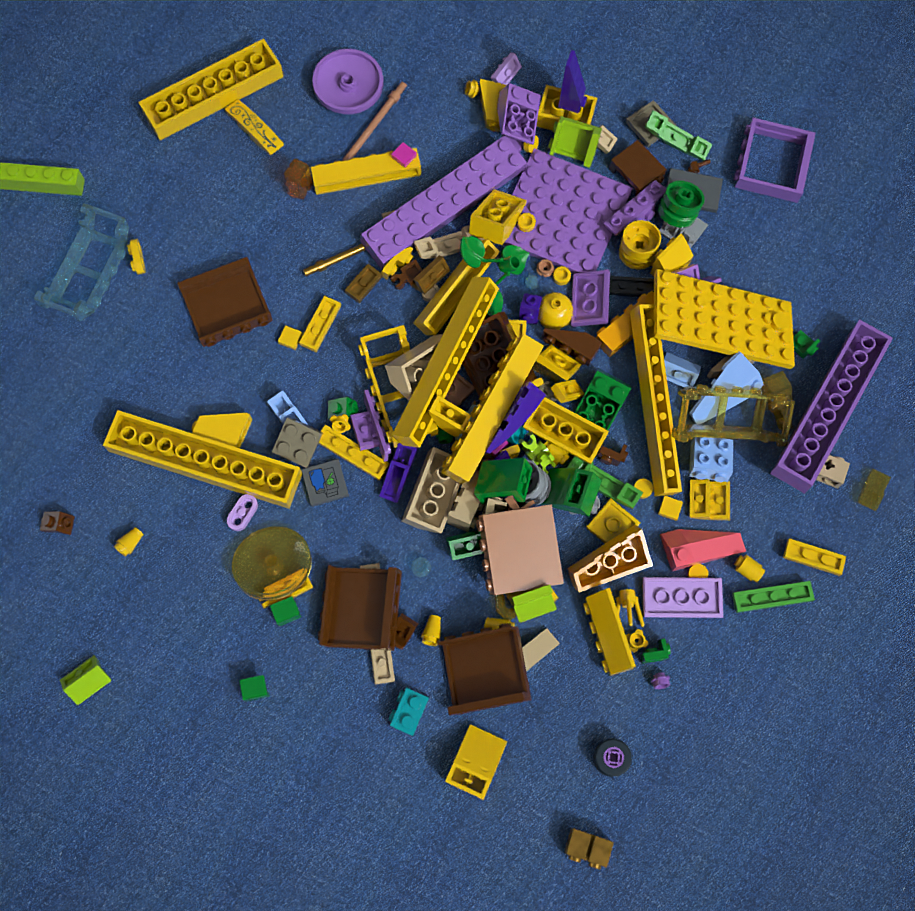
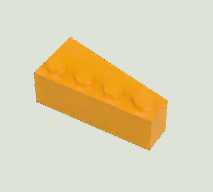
M634 524L567 569L573 587L578 592H582L653 565L643 530Z

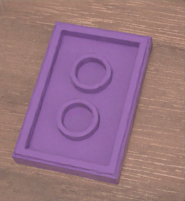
M609 270L573 274L572 327L608 323Z

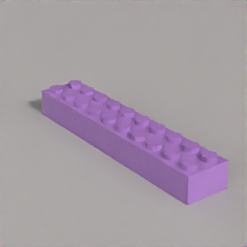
M505 135L363 232L360 242L365 246L379 267L384 269L386 264L395 255L408 247L414 248V241L430 237L486 198L494 189L497 190L523 172L527 162Z
M860 319L848 334L770 474L804 494L813 486L891 343L892 337Z

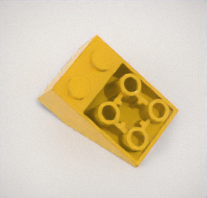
M470 724L445 782L484 800L507 741Z

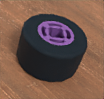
M607 739L599 743L595 748L593 760L600 773L608 777H615L627 772L631 766L632 755L629 747L623 741Z

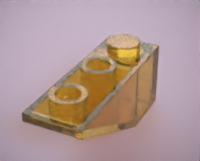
M780 371L762 380L764 385L760 388L759 392L768 402L769 411L776 417L777 426L786 434L792 428V386L784 371Z

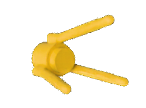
M620 590L619 597H616L618 614L620 613L621 605L623 608H627L628 624L632 626L631 608L635 605L640 625L644 627L645 624L639 607L638 597L635 596V590Z

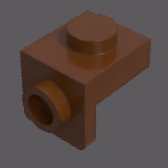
M624 444L620 453L602 446L597 458L604 464H612L618 467L620 461L625 462L629 453L625 451L628 445Z
M60 511L44 512L40 531L71 535L75 517Z
M403 613L397 619L395 647L401 650L410 641L419 624Z

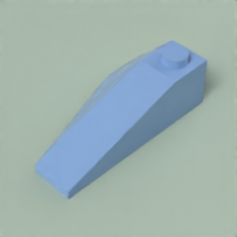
M741 352L736 353L721 368L723 372L717 380L713 379L711 382L713 386L709 392L703 394L690 411L696 426L750 398L764 385L758 370Z

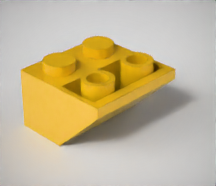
M682 234L677 238L672 237L667 243L668 247L657 252L654 257L656 259L651 264L652 270L650 274L654 276V272L657 269L674 272L690 264L694 255Z

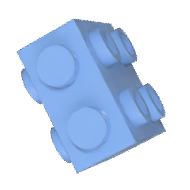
M695 434L690 444L689 477H696L701 480H715L716 482H728L733 473V440Z

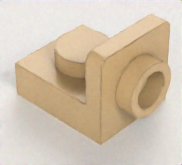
M602 125L600 126L602 132L597 147L607 154L611 151L618 138Z

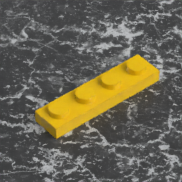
M324 425L321 432H323V435L318 443L319 445L375 479L381 480L390 463L384 462L382 458L367 449L360 451L357 443L335 432L329 426Z

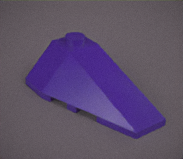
M571 50L565 66L558 108L579 114L580 108H584L587 101L585 96L586 87L574 50Z

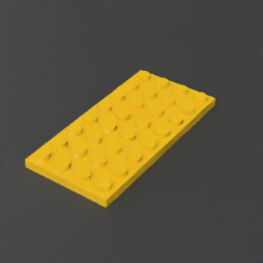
M659 269L654 272V338L732 356L741 352L749 360L792 369L795 366L791 302ZM776 313H782L789 319L790 325L784 332H777L770 325L772 317Z

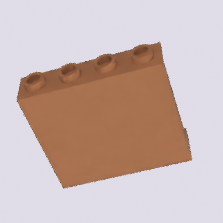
M552 505L478 515L479 520L476 521L477 530L481 532L482 539L479 541L481 551L484 552L482 565L484 571L487 572L485 585L490 595L541 588L549 584L551 586L564 584Z

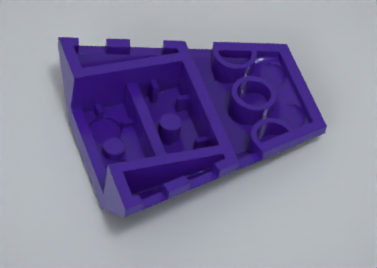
M526 382L524 387L520 388L485 453L490 454L513 435L544 399L546 394L533 383Z

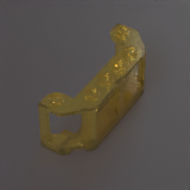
M701 384L678 391V394L682 397V405L678 426L672 428L671 436L679 442H688V438L693 439V437L752 439L761 440L764 443L775 441L777 446L787 445L795 401L788 398L786 394H772L751 387L750 390H744V388L733 386L732 389H726V387L716 385L714 388H708V386ZM702 395L720 396L715 424L697 425L686 423L690 400H700ZM728 397L757 398L753 422L750 427L724 426ZM767 399L774 403L787 405L782 434L762 429Z

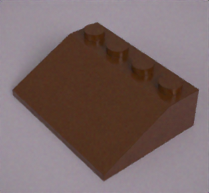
M498 312L483 320L462 362L479 397L483 390L490 386L488 381L492 374L499 370L497 365L500 359L509 352L506 350L509 343L517 337L505 312ZM533 369L530 370L522 386L526 382H532L537 379Z

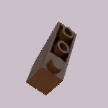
M544 329L542 333V338L547 344L558 347L560 351L571 355L577 362L587 366L591 364L603 343L586 332Z

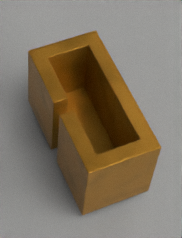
M571 828L564 853L569 855L568 859L580 863L581 859L589 861L588 866L601 870V866H608L614 842Z

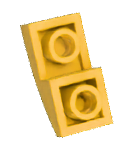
M412 247L404 249L386 264L382 270L383 278L387 280L390 275L393 276L398 269L397 266L402 268L405 264L411 262L413 259Z

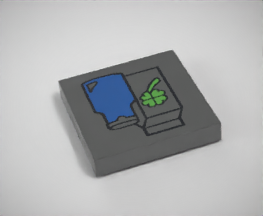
M339 459L302 469L312 507L349 497Z

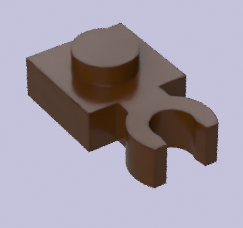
M415 259L400 268L402 274L393 275L391 280L392 282L400 280V283L396 285L397 289L400 290L405 286L406 282L410 286L414 284L413 279L423 270Z

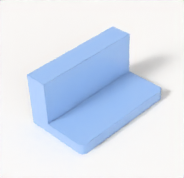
M666 352L664 363L667 380L692 390L699 376L701 366Z

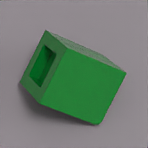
M293 596L270 606L278 626L301 618Z
M260 675L240 680L243 701L247 702L270 697L269 692H267L265 676Z

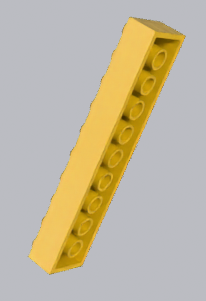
M119 410L116 412L103 443V446L111 453L237 493L248 494L256 499L290 509L303 474L300 467Z

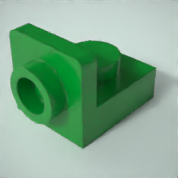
M800 330L793 337L794 351L802 359L808 354L812 356L819 349L817 345L820 340L817 339L814 342Z
M661 638L658 641L659 651L657 648L645 650L646 653L641 655L642 664L665 661L669 658L671 649L669 643H666L665 638Z

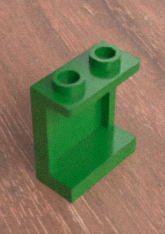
M525 457L483 461L479 470L477 485L474 488V494L482 504L487 503L488 497L513 496L517 502H525L533 468Z

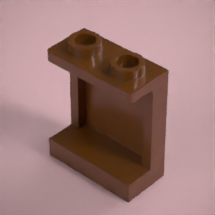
M639 140L614 157L609 166V170L613 174L618 171L636 190L635 196L655 180L662 183L667 170Z

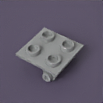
M696 218L693 225L686 228H678L664 221V225L660 228V233L668 239L672 237L677 238L682 234L691 249L708 227V224Z

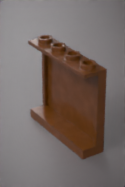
M248 257L177 283L203 347L214 346L221 340L232 339L237 334L248 333L253 328L266 326L273 321Z
M328 565V571L325 573L326 589L322 596L324 606L320 614L322 624L321 630L318 632L319 645L328 648L394 651L402 571L396 567H388V569L335 568L332 565Z
M511 623L500 624L498 629L492 630V627L480 629L481 633L474 634V631L464 632L462 637L456 638L455 635L446 636L444 641L437 642V645L443 646L453 705L448 707L449 715H460L531 701L518 627L511 626Z

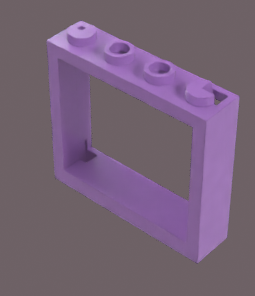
M753 118L750 125H746L744 134L747 136L746 139H743L741 145L743 154L739 155L737 165H740L734 175V180H736L735 188L798 203L803 195L815 133ZM754 133L802 145L793 189L744 177Z

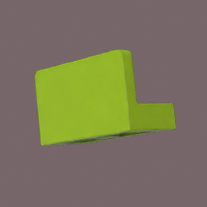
M550 584L512 597L511 602L520 623L557 609L552 597L553 590Z
M94 655L60 679L63 691L77 705L111 682L110 677L101 668L99 660Z

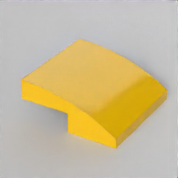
M690 480V518L730 521V481Z

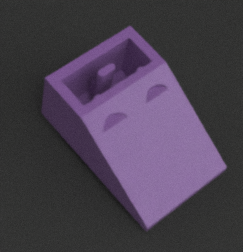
M511 83L505 86L499 92L497 105L501 134L533 145L541 95Z

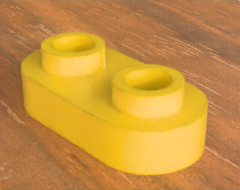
M130 240V244L127 247L129 254L133 257V261H130L133 272L136 271L138 275L146 273L139 240Z

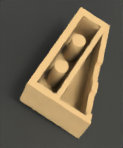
M475 470L469 482L462 484L447 519V524L469 532L470 527L474 529L478 520L475 517L478 510L482 511L484 504L474 494V488L479 477L478 470Z

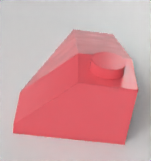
M678 529L660 534L671 571L746 552L740 533Z

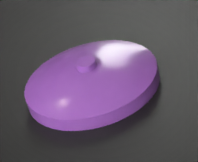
M341 49L326 55L317 64L313 73V88L316 97L327 109L340 114H356L367 110L379 99L383 90V74L377 61L369 54L356 49Z

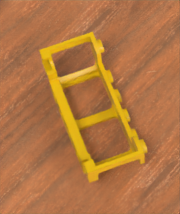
M404 325L360 337L361 344L358 345L361 356L364 355L367 368H365L367 379H371L373 383L370 386L373 397L377 396L378 402L375 403L377 411L382 413L384 418L381 420L382 426L385 431L388 430L386 436L388 442H392L394 448L400 442L392 436L394 431L390 425L384 404L405 397L399 391L381 395L373 368L390 363L410 350ZM397 333L401 347L399 351L373 359L369 358L366 347L367 341ZM434 420L427 433L431 437L438 435V427Z

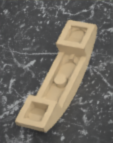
M469 225L453 234L432 239L430 236L414 241V245L422 259L437 258L439 255L443 257L460 252L462 237L476 236L469 234Z

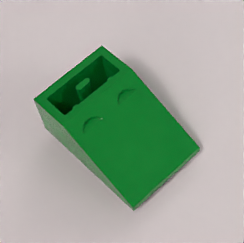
M599 369L575 413L609 430L633 386Z
M550 468L548 475L551 480V491L548 498L540 505H552V508L590 516L602 480L591 471L577 468Z

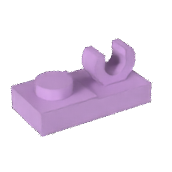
M510 53L508 57L503 58L504 62L498 65L497 70L491 76L493 82L508 85L521 68V64L515 53Z

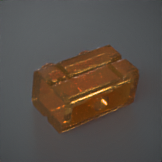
M293 159L289 165L290 167L284 172L285 184L288 194L292 198L302 200L306 197L307 191L313 186L310 167L298 159Z

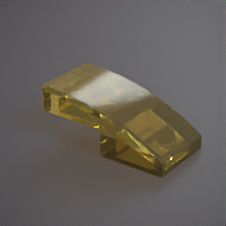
M871 469L858 503L873 511H877L891 477Z

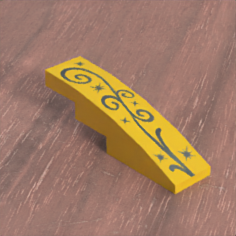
M239 99L225 108L227 115L235 120L238 126L249 135L251 140L269 155H272L284 146L280 138Z

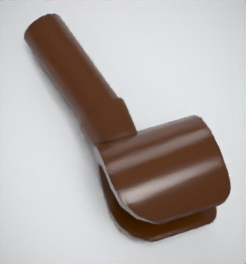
M708 159L699 163L693 161L688 167V171L699 173V168L710 164L711 160Z

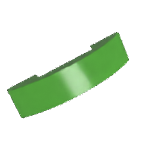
M652 110L645 125L648 131L663 142L703 161L706 159L712 146L711 143L699 136L694 137L668 122L667 117Z
M576 456L573 458L567 468L594 472L602 480L599 493L631 509L635 507L643 494L642 491L627 482L624 484L594 466V462L589 464Z

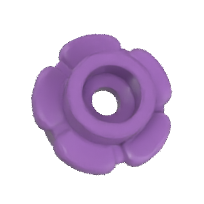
M657 673L653 676L651 683L655 689H664L670 686V676H666L665 673Z

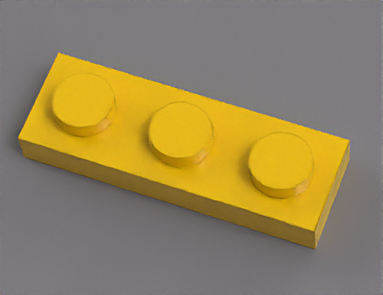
M326 296L323 297L299 342L300 346L317 353L341 308L340 302Z
M790 538L787 540L783 555L784 559L838 576L842 575L846 560L844 555Z

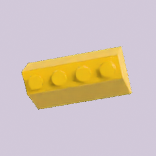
M544 397L523 426L524 429L589 464L593 462L609 432Z
M610 588L586 597V603H583L586 615L590 614L592 622H589L591 632L597 635L598 641L595 644L598 653H602L604 661H601L604 672H608L609 676H613L634 669L636 665Z

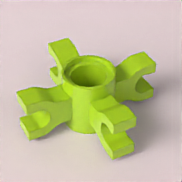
M529 431L527 433L530 437L528 442H525L523 439L519 440L521 445H523L521 449L530 461L537 465L539 464L540 468L548 474L546 466L550 464L555 468L557 466L553 462L555 458L541 441L536 443L535 436Z

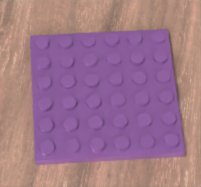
M534 148L512 195L527 200L521 214H532L536 219L535 227L530 232H523L518 228L516 222L510 236L503 244L506 246H519L521 249L529 252V255L540 260H550L553 265L557 267L564 266L572 273L596 271L613 234L604 226V222L626 205L633 188Z

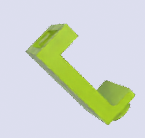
M561 116L559 122L555 121L552 132H555V136L549 142L550 155L553 156L554 153L578 159L584 161L583 166L590 168L602 128Z

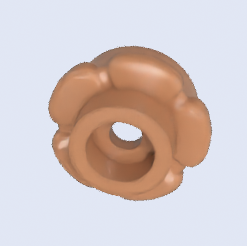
M544 259L537 264V273L540 276L549 277L554 272V266L550 260Z

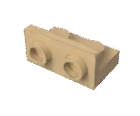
M498 497L488 498L487 503L483 507L482 515L503 512L507 507V503Z

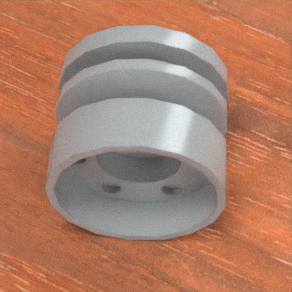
M526 459L533 470L526 500L519 503L526 505L534 500L535 506L548 498L551 491V480L543 469L533 461Z

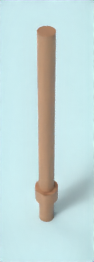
M401 82L396 90L389 94V99L342 161L350 160L355 156L392 105L401 98V93L407 87L406 83Z

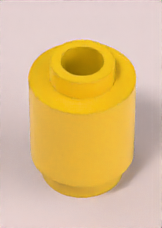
M548 441L544 443L555 458L553 462L556 465L559 463L563 465L570 458L567 451Z
M747 554L745 556L740 555L734 563L736 566L735 571L750 581L758 582L765 573L762 565Z

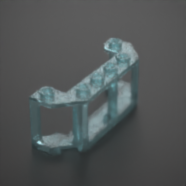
M83 203L80 212L85 214L83 221H79L81 228L49 288L44 287L45 293L37 291L34 300L40 307L57 309L74 316L80 322L93 314L96 308L100 306L102 296L108 290L112 276L117 273L120 260H123L125 257L129 225L124 217ZM95 213L119 221L115 229L116 238L94 230ZM92 240L114 247L102 273L80 265ZM75 273L98 280L87 302L79 300L76 304L62 298ZM56 303H60V304L66 305V306L71 307V308H74V309L71 310V309H69V308L63 307V306L58 305V304H56Z

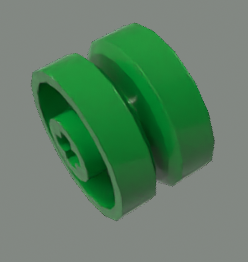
M683 180L674 181L668 185L659 203V215L671 226L678 228L689 227L695 222L704 204V194L696 185Z

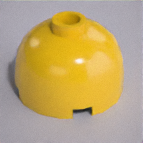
M557 292L548 293L543 296L538 317L540 324L547 329L556 330L567 326L573 316L571 300L566 295Z

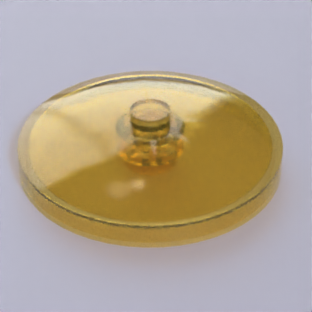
M278 526L263 528L250 534L240 543L232 559V573L239 588L252 598L266 601L284 598L299 589L306 581L312 566L311 552L305 539L292 529Z

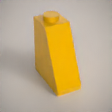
M480 79L479 94L485 126L491 131L501 132L497 105L499 92L507 85Z
M248 413L202 415L193 423L192 434L241 448L253 419Z

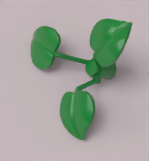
M473 236L462 237L460 243L462 258L472 268H478L481 261L499 262V269L501 272H504V275L495 282L496 286L507 276H510V273L513 275L521 274L529 256V252L521 249V247L508 245L503 248L501 258L485 259L483 258L485 247L478 238ZM499 290L487 312L489 317L502 311L503 296Z

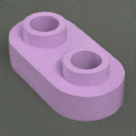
M248 494L241 496L228 515L227 524L233 531L245 529L258 509V502L254 496ZM247 503H252L250 508H245ZM237 519H241V523L239 525L235 524V521Z

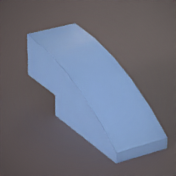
M281 391L267 401V404L283 425L288 416L308 425L284 391Z

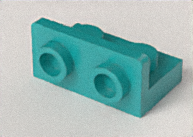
M407 687L405 691L401 690L397 698L399 706L397 710H392L388 719L391 722L390 726L413 736L429 698Z

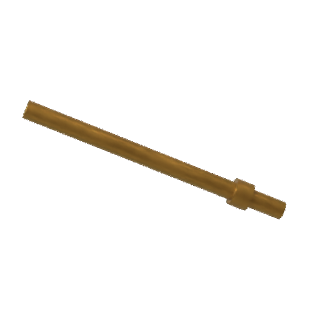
M360 244L324 261L319 260L315 262V265L303 269L305 276L317 271L322 272L327 270L326 267L363 252L366 248L363 244Z

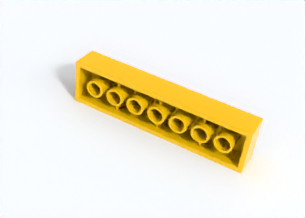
M262 39L138 103L159 140H162L232 104L237 99L240 100L283 78V71L280 62L265 39Z
M526 334L521 335L519 338L516 337L514 341L512 340L506 349L509 352L500 359L497 365L499 370L492 374L488 381L490 386L481 393L479 397L480 404L472 409L470 413L472 418L461 433V438L455 440L451 447L452 454L443 461L441 465L443 467L442 474L460 484L470 481L544 345Z

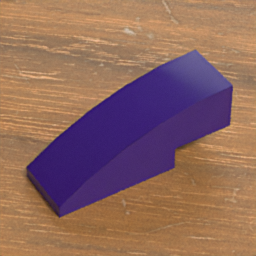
M398 443L379 497L398 503L417 455L418 447L404 446Z

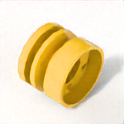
M638 220L628 224L624 229L619 256L626 266L637 270L651 266L656 259L654 257L659 250L662 238L660 230L656 225L649 221Z

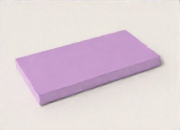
M642 578L643 617L723 618L722 578Z

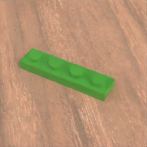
M811 581L732 593L736 613L815 600Z

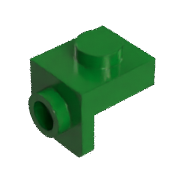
M348 397L328 401L329 420L332 415L342 416L345 414L350 418V415L357 414L358 412L357 401Z

